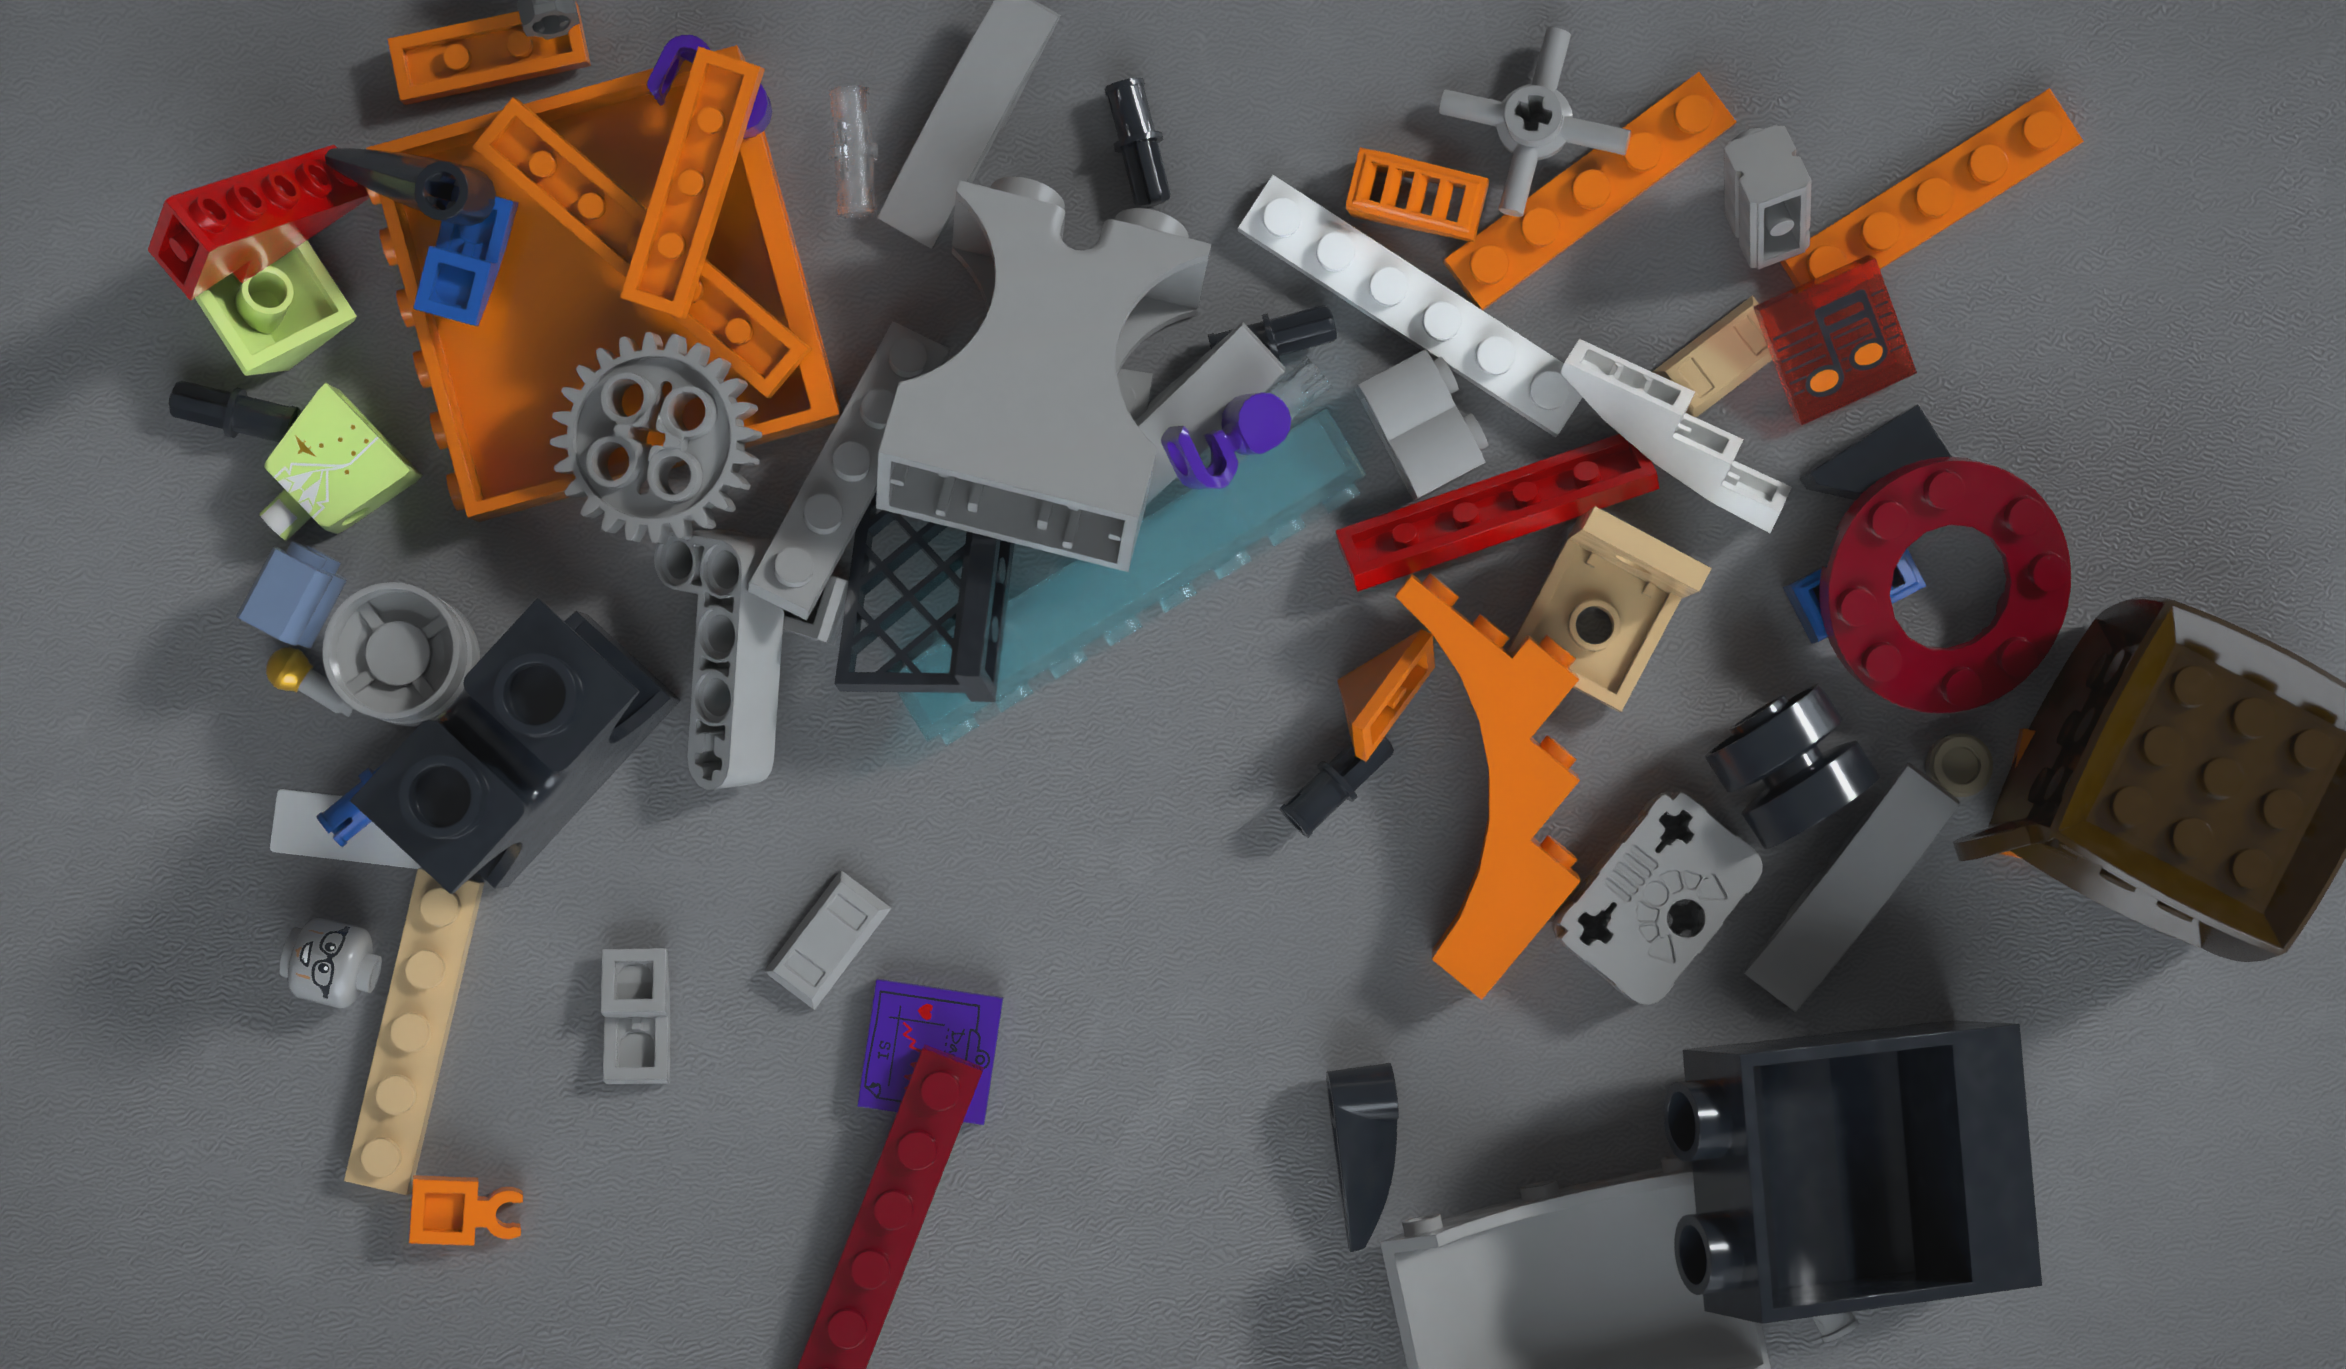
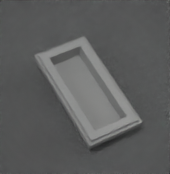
M840 870L764 972L815 1010L891 910V907Z

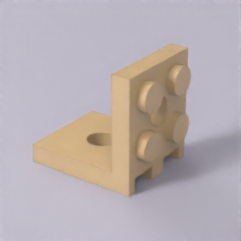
M1594 506L1577 518L1507 651L1512 654L1526 635H1529L1538 644L1548 635L1576 658L1569 667L1579 678V681L1573 688L1617 712H1622L1682 598L1700 591L1712 568ZM1585 608H1599L1610 618L1611 632L1608 638L1600 644L1587 643L1577 633L1576 620Z

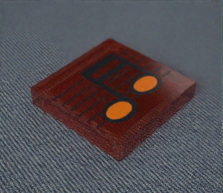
M1866 255L1753 306L1794 419L1801 425L1917 374L1877 260L1870 255Z

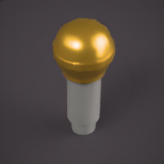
M284 647L275 651L269 658L266 665V675L275 688L294 692L299 690L336 714L342 713L350 717L355 711L354 708L339 697L328 678L313 670V665L309 663L308 658L301 650Z

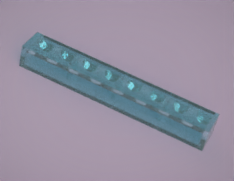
M1326 408L1291 429L1286 439L1275 448L1262 454L1249 455L1240 460L1236 474L1225 488L1193 489L1143 519L1129 572L1076 560L1008 601L996 702H970L965 693H897L926 741L933 742L941 737L946 746L977 729L979 725L974 716L996 703L1000 712L1003 713L1034 694L1028 683L1050 670L1057 680L1087 662L1088 658L1083 651L1085 648L1104 637L1111 647L1141 629L1143 626L1138 616L1154 606L1160 604L1164 613H1167L1198 594L1192 583L1214 571L1218 579L1221 580L1252 561L1246 550L1264 539L1269 538L1275 547L1306 528L1301 517L1323 504L1327 513L1330 514L1361 494L1355 484L1363 480L1367 473ZM943 641L915 658L912 662L922 673H949L952 649ZM905 667L899 673L911 672Z

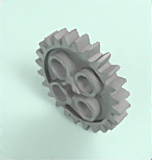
M646 332L642 350H640L633 339L624 336L619 340L620 357H617L609 350L598 348L596 354L601 367L599 370L595 371L578 365L576 370L585 383L581 391L569 387L562 388L561 392L573 403L571 412H553L552 418L567 425L568 428L567 434L550 439V445L568 450L569 457L556 464L554 470L563 474H574L576 477L564 491L566 496L573 498L588 496L580 512L583 517L594 519L605 512L601 530L615 534L625 524L626 540L640 542L648 528L652 543L666 544L671 526L678 539L690 540L693 534L692 520H695L703 528H715V518L711 509L716 506L722 510L734 512L736 507L727 494L731 487L743 490L750 489L751 485L738 472L741 466L759 465L760 459L745 452L744 449L745 443L762 438V432L744 427L743 420L758 411V407L751 403L737 402L736 400L748 386L746 381L739 378L723 381L732 365L728 360L719 357L707 365L710 347L697 342L687 353L686 338L672 334L664 349L660 335ZM670 382L672 391L665 398L662 389L665 383ZM638 383L642 388L644 401L641 409L636 414L628 417L622 408V397L630 386ZM700 397L705 406V417L697 428L689 431L682 420L683 410L691 399ZM649 431L665 433L663 446L647 444ZM623 446L629 456V467L621 478L614 480L608 471V459L612 452ZM684 460L689 465L691 480L685 490L675 495L670 489L668 475L671 468L677 462ZM647 479L650 488L646 495H642L640 487Z

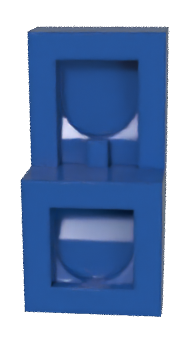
M454 186L451 201H457L459 187ZM495 196V205L491 214L483 222L473 226L441 222L436 246H429L413 309L473 326L479 325L505 253L519 202Z

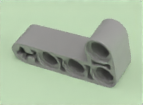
M724 529L693 531L692 539L690 540L678 539L674 532H669L667 543L657 544L654 554L657 575L665 586L674 590L698 594L687 757L688 768L692 778L698 786L706 790L757 784L764 781L772 771L775 752L784 609L748 592L749 582L772 540Z

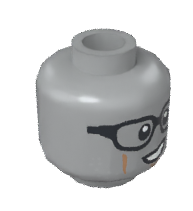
M313 918L302 929L294 927L291 930L281 955L280 975L288 978V986L294 996L336 1008H346L356 1001L361 991L367 993L373 991L380 974L382 957L372 954V939L369 932L364 928L326 918Z

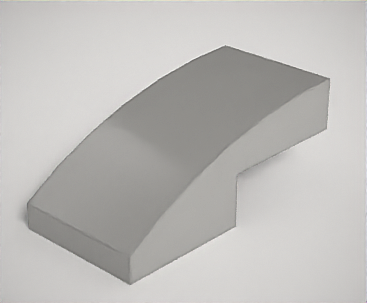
M666 948L602 949L603 1081L606 1084H670L671 1029L668 950Z

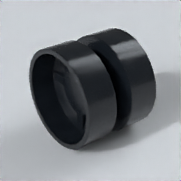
M1820 684L1809 687L1788 700L1785 695H1782L1760 707L1729 729L1732 735L1705 755L1707 762L1727 792L1740 790L1760 780L1766 785L1767 788L1754 798L1741 813L1764 849L1777 846L1817 824L1862 794L1880 778L1857 741L1841 744L1823 753L1818 748L1817 744L1833 732L1843 720Z

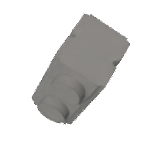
M1777 124L1765 129L1752 128L1746 130L1728 142V145L1724 148L1725 217L1735 238H1739V246L1749 267L1757 268L1758 270L1805 253L1806 249L1810 246L1809 228L1812 180L1801 157L1796 156V147L1786 127L1778 126Z

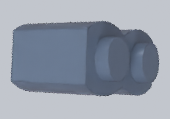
M291 541L287 551L273 546L236 617L283 642L312 648L347 582V579L336 574L341 563L312 547H304Z

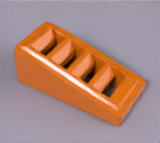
M1360 148L1346 200V210L1352 217L1475 242L1489 186V179L1391 153ZM1377 172L1387 174L1380 203L1370 200ZM1403 177L1413 179L1406 209L1396 207ZM1429 182L1439 184L1431 216L1421 213ZM1454 187L1465 189L1457 222L1446 220Z

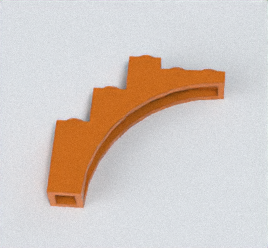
M1431 573L1423 582L1411 574L1396 592L1395 597L1433 634L1459 673L1480 723L1488 763V819L1479 863L1460 909L1432 949V960L1482 1000L1581 882L1579 874L1571 868L1578 859L1569 850L1549 835L1541 843L1534 838L1539 829L1580 781L1578 774L1570 769L1577 759L1569 751L1548 735L1541 743L1532 738L1579 681L1577 674L1569 669L1576 658L1548 635L1539 644L1529 635H1526L1512 654H1510L1503 648L1510 638L1481 614L1472 623L1452 607L1460 597Z

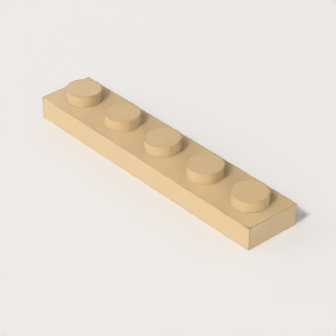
M423 868L417 870L344 1178L346 1182L402 1195H408L412 1192L413 1175H416L485 882L469 879L456 892L450 894Z

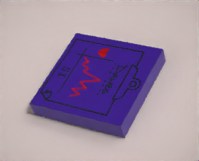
M876 979L857 1106L898 1112L922 1048L926 1044L984 1067L963 1121L984 1125L1004 997Z

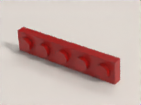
M1617 434L1335 530L1340 550L1356 590L1359 592L1579 517L1594 506L1602 509L1660 489L1658 475L1652 461L1622 435Z

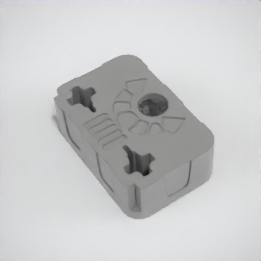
M1662 792L1656 794L1641 809L1558 912L1553 923L1555 938L1562 946L1625 997L1640 1004L1651 1005L1657 1003L1666 996L1675 985L1676 979L1723 925L1722 922L1743 896L1748 894L1758 882L1763 868L1761 857L1755 849L1706 813L1702 806L1682 792ZM1681 813L1684 818L1680 822L1679 827L1686 833L1683 840L1669 838L1663 844H1660L1662 841L1660 837L1665 831L1664 826L1659 822L1661 815L1677 816ZM1690 902L1694 907L1690 916L1696 922L1690 931L1679 928L1673 933L1669 927L1674 919L1668 913L1669 909L1673 904L1684 907ZM1601 910H1604V917L1600 922L1601 928L1606 932L1601 940L1589 937L1582 942L1579 937L1582 935L1584 928L1577 922L1579 917L1583 913L1596 916Z

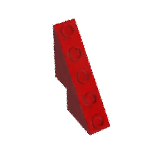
M333 144L172 195L164 201L148 251L191 301L231 273L243 284L370 197L366 187L347 178L326 164L325 155L330 149L337 148Z

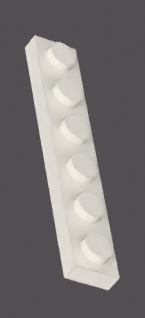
M1272 175L1238 227V232L1421 351L1426 349L1435 360L1442 357L1452 371L1554 437L1558 436L1583 398L1560 373L1564 365L1563 362L1274 175Z

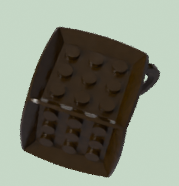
M2148 596L2135 597L2119 602L2105 609L2094 619L2057 676L2030 725L2029 730L2036 732L2017 766L2016 755L1988 828L1953 841L1959 861L1974 860L2011 851L2037 869L2089 899L2152 929L2200 947L2217 956L2239 962L2264 961L2288 952L2302 932L2346 859V683L2292 651L2224 619L2175 600Z

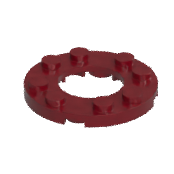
M1937 457L1917 461L1894 470L1876 481L1850 506L1836 527V530L1840 531L1832 548L1827 567L1822 566L1819 597L1824 628L1834 652L1847 671L1870 691L1891 703L1906 709L1937 714L1961 712L1986 705L2007 694L2022 683L2039 666L2054 644L2065 619L2071 592V562L2068 545L2062 527L2047 502L2034 488L2014 474L1991 464L1962 457ZM1947 525L1972 527L1988 536L2002 557L2006 583L2004 592L1999 597L1996 605V615L1988 627L1983 628L1977 636L1968 642L1948 648L1924 646L1908 637L1895 619L1890 597L1894 569L1906 548L1926 532Z

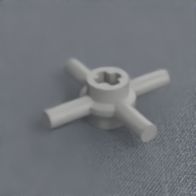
M1549 27L1546 29L1532 84L1515 89L1503 101L1448 89L1444 90L1441 98L1439 114L1497 127L1502 144L1513 154L1498 208L1501 213L1514 217L1523 216L1537 161L1555 155L1567 143L1620 155H1626L1631 130L1573 118L1568 101L1557 90L1571 34L1568 31L1560 28ZM1532 113L1544 114L1546 124L1539 122L1538 131L1525 130L1524 120L1531 122Z

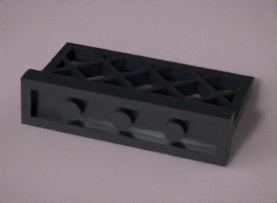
M876 491L855 530L834 684L840 692L965 693L970 702H996L1015 543L966 531L965 544L947 560L943 561L928 543L948 526L929 522L916 532L901 514L881 510L876 514ZM894 520L910 538L881 561L871 550L873 537ZM921 549L937 568L909 591L893 572ZM870 561H871V562L873 563V565L875 566V568H873V569L868 573V571H869V564H870ZM962 567L960 579L955 572ZM884 579H887L902 597L874 620L864 609L865 595ZM949 579L959 590L958 603L936 620L920 601L945 580ZM914 608L930 627L901 650L885 631ZM863 620L868 626L860 632ZM955 626L954 637L952 638L947 631ZM877 637L895 655L876 672H855L857 654ZM941 637L952 649L949 673H922L912 661ZM906 667L911 673L899 672Z

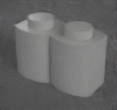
M1425 349L1358 384L1354 389L1413 501L1486 463L1481 453L1483 449L1489 447L1486 436L1472 413L1462 417L1456 407L1451 394L1459 391L1452 371L1442 357L1433 361Z

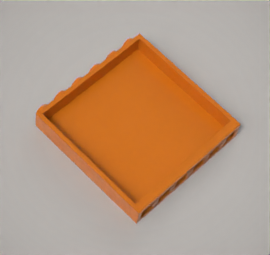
M738 45L714 51L745 61ZM687 60L683 61L662 106L659 105L647 86L648 79L654 68L525 103L524 105L648 209L693 64ZM502 110L366 147V149L429 157L478 169L485 173L493 182L497 197L519 202L492 292L479 325L473 326L413 309L429 246H436L442 221L432 219L421 211L366 188L373 205L382 204L388 227L379 230L381 245L389 265L399 266L404 289L396 291L398 307L406 327L415 326L421 350L413 352L415 369L424 389L432 387L438 411L432 412L429 415L431 428L439 449H449L455 472L446 475L450 497L457 511L465 509L467 518L477 522L568 498L564 491L576 477L574 474H563L554 470L556 464L569 457L568 450L550 445V439L567 434L568 426L558 422L552 416L553 412H571L573 403L561 392L563 387L581 391L585 385L576 370L578 365L595 371L601 368L596 354L598 348L609 350L617 357H620L619 340L625 336L633 339L640 350H642L646 332L660 335L664 349L672 334L686 338L687 353L697 342L703 344L668 313L620 298L626 278L472 148ZM764 130L757 136L745 138L742 141L705 259L807 344L811 351L772 398H766L730 367L728 374L723 380L724 382L739 378L748 384L744 392L736 398L737 402H747L758 407V411L743 420L744 427L762 432V438L745 443V448L835 424L843 413ZM711 350L707 365L719 358ZM670 382L665 383L662 389L666 398L672 391ZM638 383L630 386L622 397V408L628 417L636 414L641 409L644 401V394ZM700 397L691 399L683 410L682 420L685 427L690 431L697 428L705 417V406ZM649 431L647 444L663 446L665 433ZM623 446L612 452L608 459L609 474L616 480L621 478L629 467V456ZM682 460L677 462L671 469L687 465V463Z

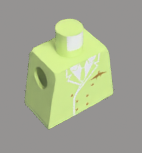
M325 383L316 392L266 460L265 469L279 482L284 490L259 515L274 532L286 541L311 517L326 531L339 534L416 483L422 477V474L339 389Z

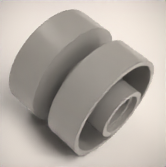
M387 582L374 584L357 591L338 607L326 628L322 655L324 669L331 686L349 706L363 714L392 724L416 727L424 721L433 720L439 716L463 691L465 676L480 660V649L472 626L454 606L416 586Z

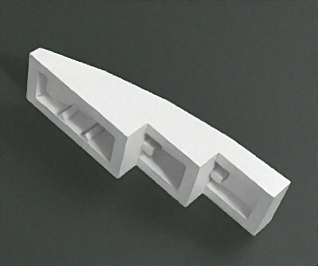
M1579 339L1566 359L1560 373L1601 418L1654 464L1717 506L1771 533L1792 487L1734 461L1744 439L1687 414L1686 411L1695 391Z

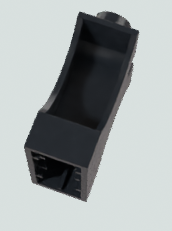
M537 598L467 673L463 682L464 689L458 697L435 719L421 723L352 797L350 802L450 894L456 892L476 872L495 889L509 887L681 700L588 614L575 611L563 621L542 600Z

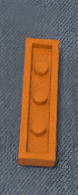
M698 46L620 298L687 319L764 74V68Z

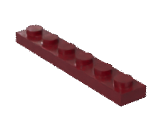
M924 1044L797 1369L867 1368L984 1067Z

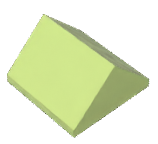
M308 240L243 284L231 273L195 297L245 376L289 371L354 322L357 317Z

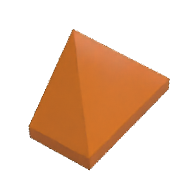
M1421 629L1337 680L1356 757L1367 762L1434 670L1433 634Z

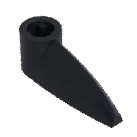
M333 148L325 155L326 164L347 178L391 200L421 211L435 220L473 226L483 222L491 214L495 205L496 192L493 182L485 173L472 167L418 155L370 149ZM454 186L459 187L457 201H451Z
M1391 1063L1326 1072L1333 1141L1347 1243L1350 1252L1359 1251L1366 1247L1383 1212L1392 1183L1396 1157L1399 1108Z

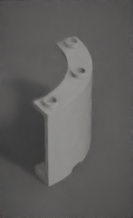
M1676 1155L1662 1158V1168L1592 1181L1560 1189L1557 1180L1540 1181L1520 1187L1521 1198L1473 1210L1441 1220L1440 1214L1411 1218L1402 1222L1404 1233L1380 1242L1408 1369H1771L1761 1323L1705 1312L1703 1294L1695 1295L1691 1293L1680 1277L1674 1251L1675 1231L1679 1220L1683 1216L1696 1214L1692 1161L1684 1162Z

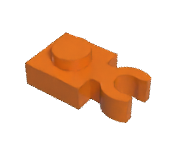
M413 1175L409 1243L474 1246L475 1227L487 1228L494 1236L502 1239L521 1236V1225L519 1223L501 1222L497 1218L496 1212L499 1206L504 1203H523V1191L515 1187H501L493 1191L488 1197L478 1196V1178Z

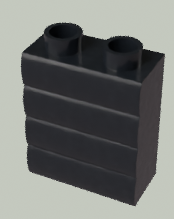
M1957 1020L1683 1050L1685 1081L1675 1082L1668 1088L1664 1099L1663 1119L1666 1136L1674 1154L1684 1162L1692 1161L1696 1214L1685 1215L1679 1220L1675 1231L1674 1251L1677 1268L1684 1285L1695 1295L1703 1294L1705 1312L1765 1324L2042 1286L2020 1024Z

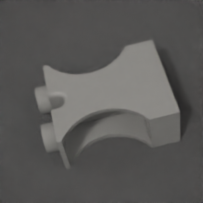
M1023 177L1000 178L993 182L991 188L959 180L955 198L952 254L963 264L978 286L985 302L987 316L971 341L957 355L926 374L899 382L878 451L876 508L1129 572L1147 504L1157 447L1144 435L1129 413L1121 395L1117 374L1129 355L1152 334L1172 323L1197 315L1212 244L1190 239L1186 228L1167 214L1151 209L1132 208L1119 212L1115 219L1104 221L1099 240L1095 246L1087 250H1074L1062 241L1066 215L1064 201L1049 186Z

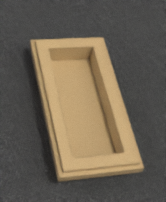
M1752 295L1652 372L1695 391L1686 413L1697 418L1781 354L1784 350L1780 352L1777 350L1790 343L1784 336L1773 340V338L1782 335V333Z

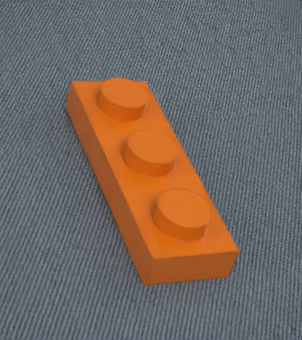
M575 1L580 23L573 26L569 30L568 35L548 40L537 36L527 37L523 31L519 11L388 38L400 101L404 105L591 66L577 2Z

